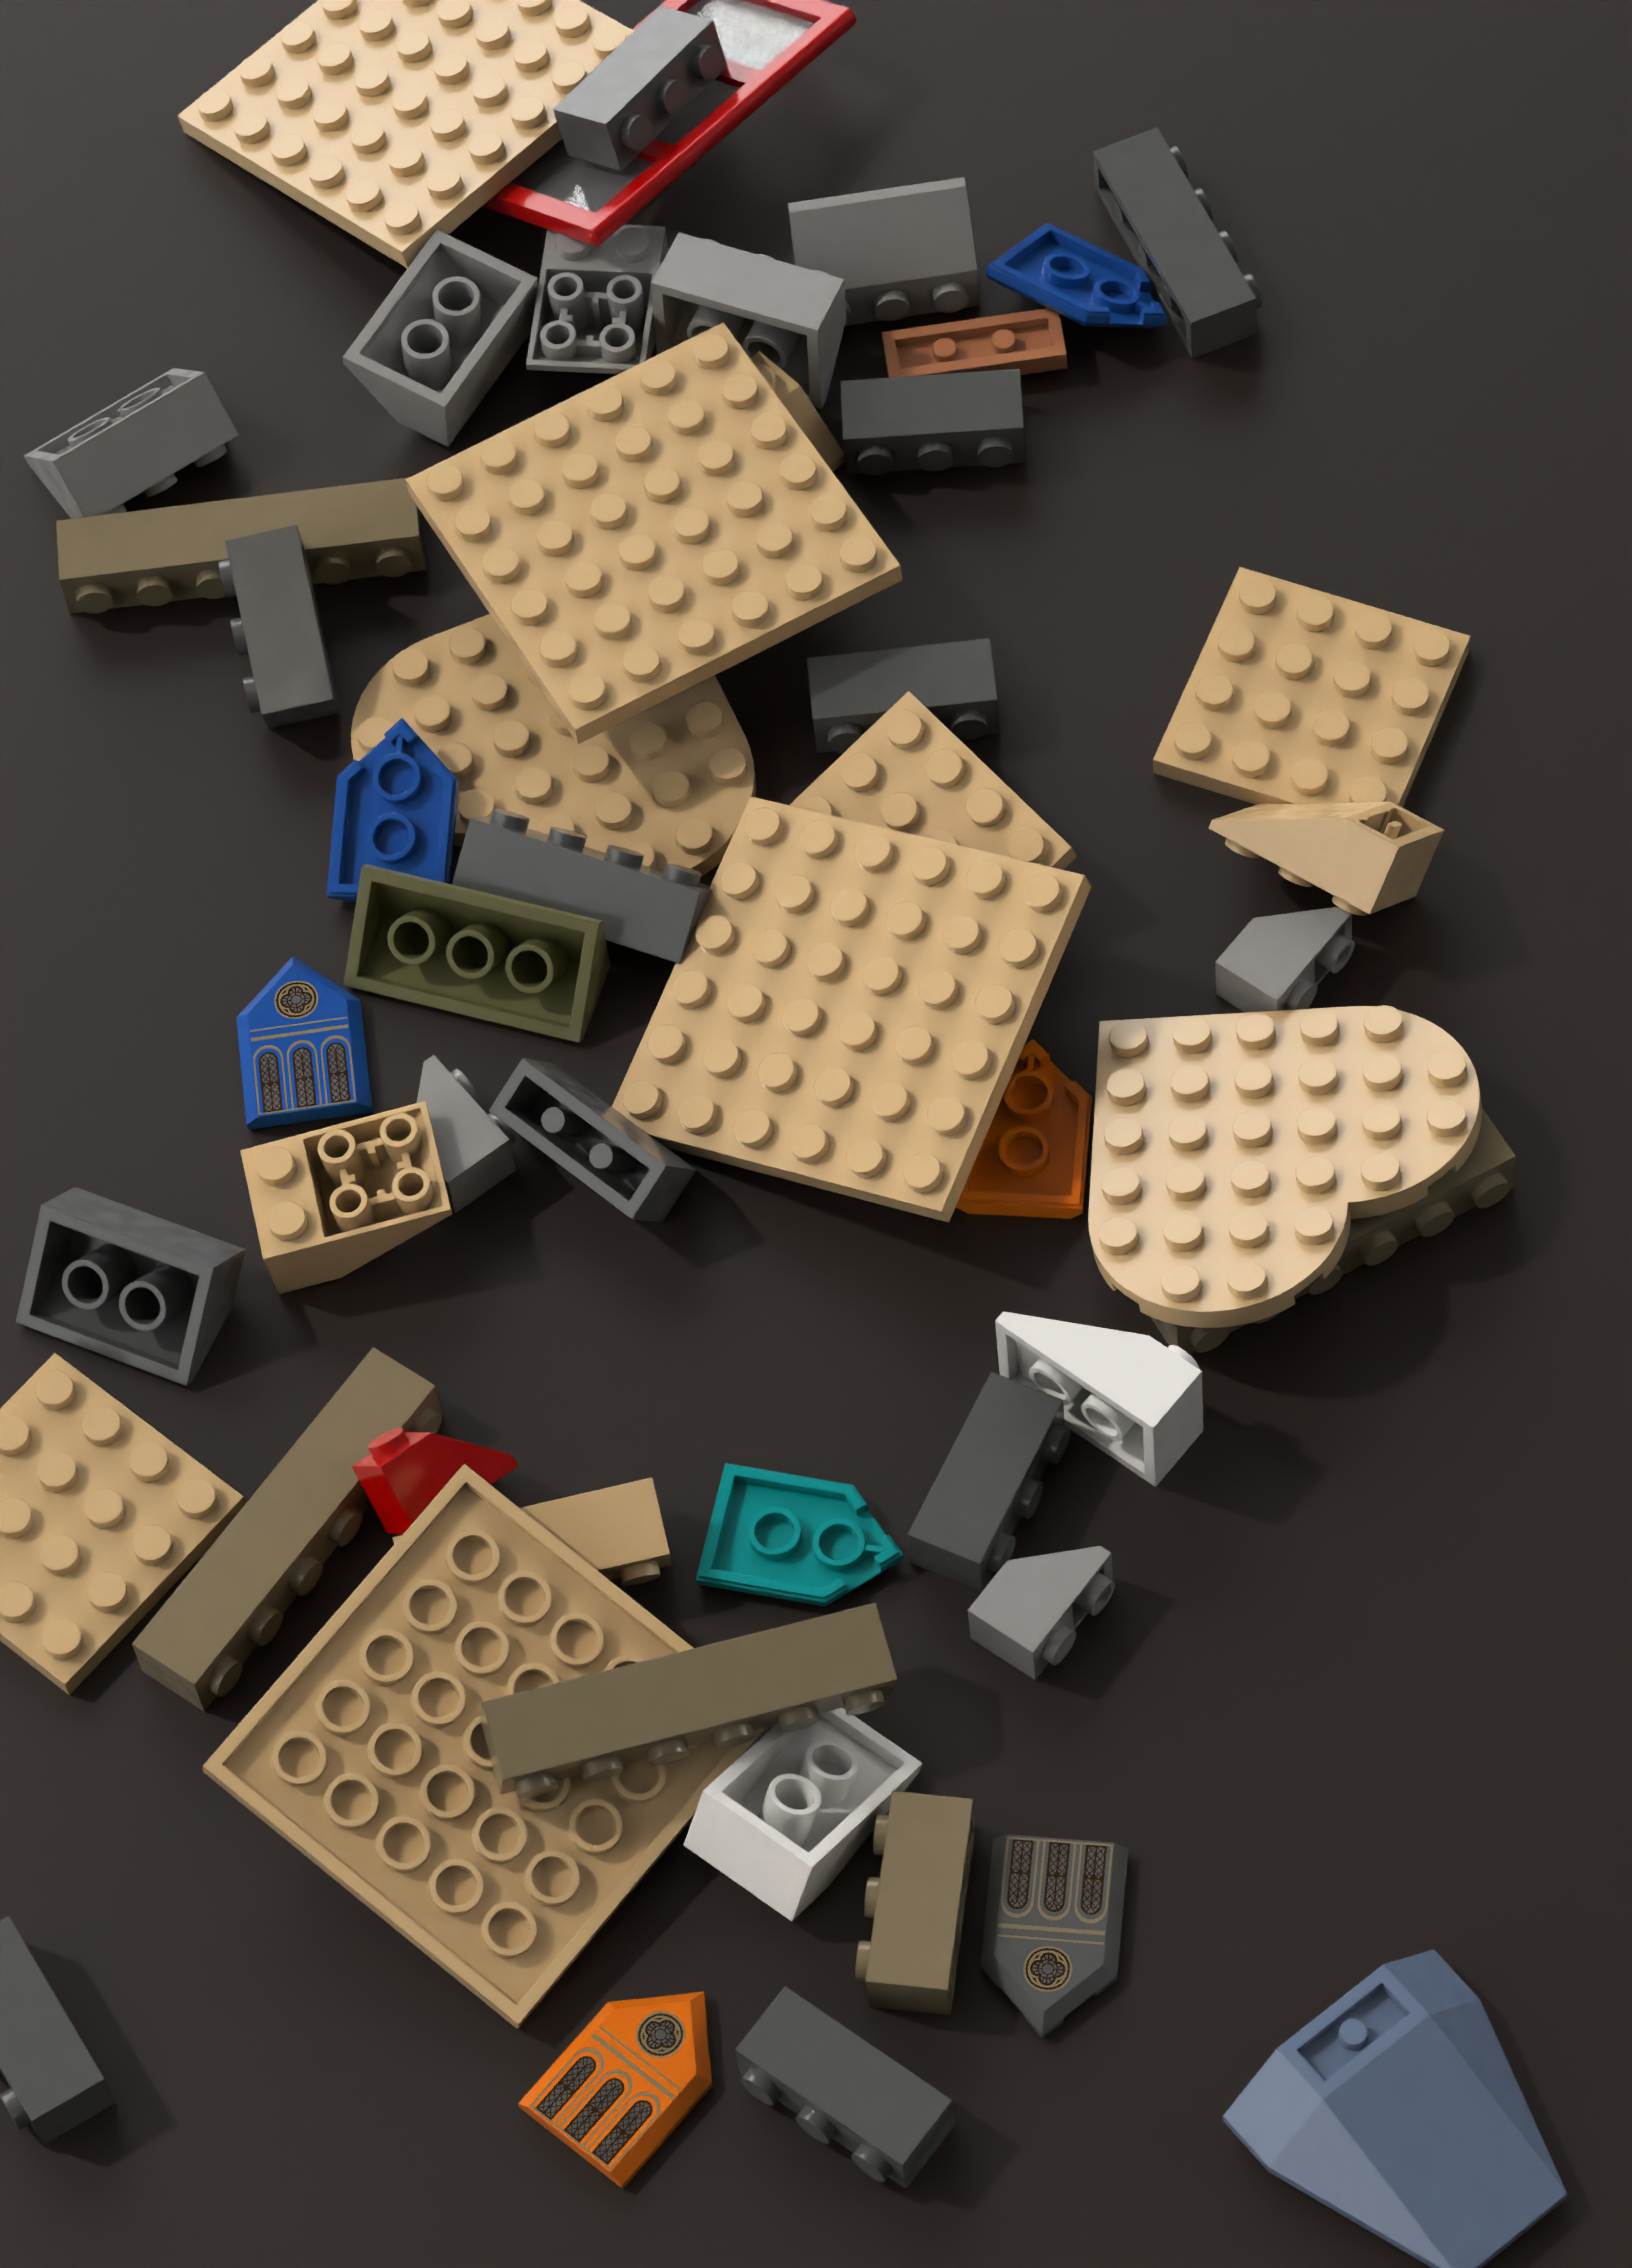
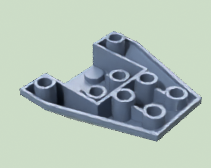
M1434 1949L1383 1964L1280 2045L1223 2115L1224 2123L1269 2173L1431 2268H1482L1567 2199L1564 2185L1480 1999Z

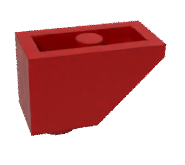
M396 1428L374 1439L368 1445L370 1454L351 1466L388 1534H404L463 1464L467 1465L490 1485L518 1467V1464L513 1455L432 1432H404L403 1428Z

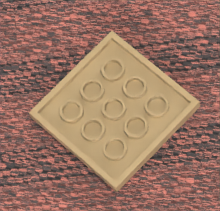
M1239 567L1153 758V773L1255 805L1260 803L1393 802L1403 808L1470 651L1471 636Z
M909 691L789 805L1062 870L1077 857L1073 848Z
M56 1353L0 1408V1641L70 1695L213 1545L246 1502L243 1495Z

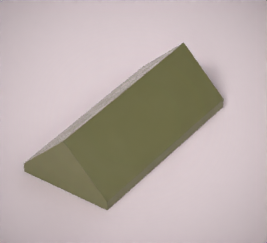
M368 864L361 867L344 986L577 1043L583 1040L611 967L602 920Z

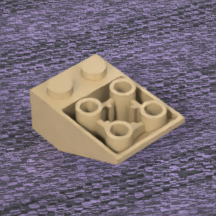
M1393 802L1260 803L1213 819L1209 825L1210 830L1226 838L1225 845L1232 851L1249 858H1259L1261 856L1280 866L1278 873L1283 878L1305 887L1315 885L1332 894V902L1336 906L1360 916H1365L1367 913H1375L1415 897L1444 832V829Z
M426 1101L240 1150L262 1257L279 1294L342 1278L452 1215Z

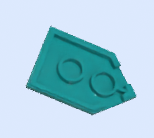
M725 1463L696 1576V1584L826 1607L903 1560L904 1554L891 1536L887 1535L881 1528L854 1485Z

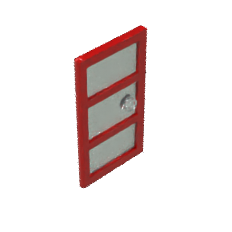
M666 0L660 6L714 21L728 67L622 171L568 156L562 138L485 203L483 207L599 247L857 23L855 14L847 7L824 0ZM650 13L645 19H643L639 24H637L632 30L634 31L638 26H640L652 13Z

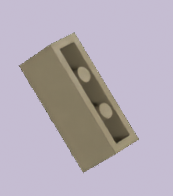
M892 1791L889 1815L877 1814L873 1853L874 1855H883L880 1878H868L864 1904L865 1918H873L874 1923L871 1941H859L855 1968L856 1982L866 1983L869 2007L951 2015L976 1830L973 1799Z

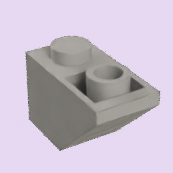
M1339 907L1253 918L1215 962L1216 995L1243 1012L1308 1009L1317 993V985L1329 971L1334 974L1339 972L1353 953L1355 942L1352 940V913Z
M432 1055L423 1063L417 1103L427 1102L451 1209L454 1213H457L516 1171L511 1145L516 1142V1139L507 1124L492 1113L487 1115L476 1102L478 1100L477 1093L467 1077L457 1068L449 1072L438 1058Z
M1102 1546L1007 1560L968 1609L970 1638L1036 1680L1048 1663L1056 1666L1066 1657L1076 1638L1074 1630L1088 1613L1093 1616L1097 1615L1111 1598L1115 1589L1111 1552Z

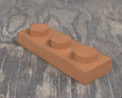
M1048 308L882 332L888 378L1020 369V375L1067 369V353L1060 315Z

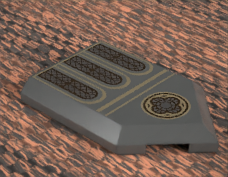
M1007 1834L993 1839L980 1968L998 1989L1001 1988L1024 2014L1025 2020L1042 2039L1064 2023V2018L1087 1999L1094 1995L1095 1997L1117 1981L1129 1849L1117 1843Z

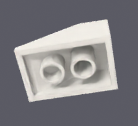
M1004 1311L995 1320L1000 1375L1062 1399L1065 1426L1156 1487L1203 1432L1202 1371L1194 1358L1182 1348L1175 1345L1165 1347L1149 1335Z
M843 1708L819 1713L820 1721L803 1729L783 1732L779 1724L770 1729L703 1790L684 1842V1846L790 1921H793L830 1886L875 1829L877 1814L886 1815L889 1811L892 1791L904 1792L918 1775L923 1764L855 1716L847 1715Z

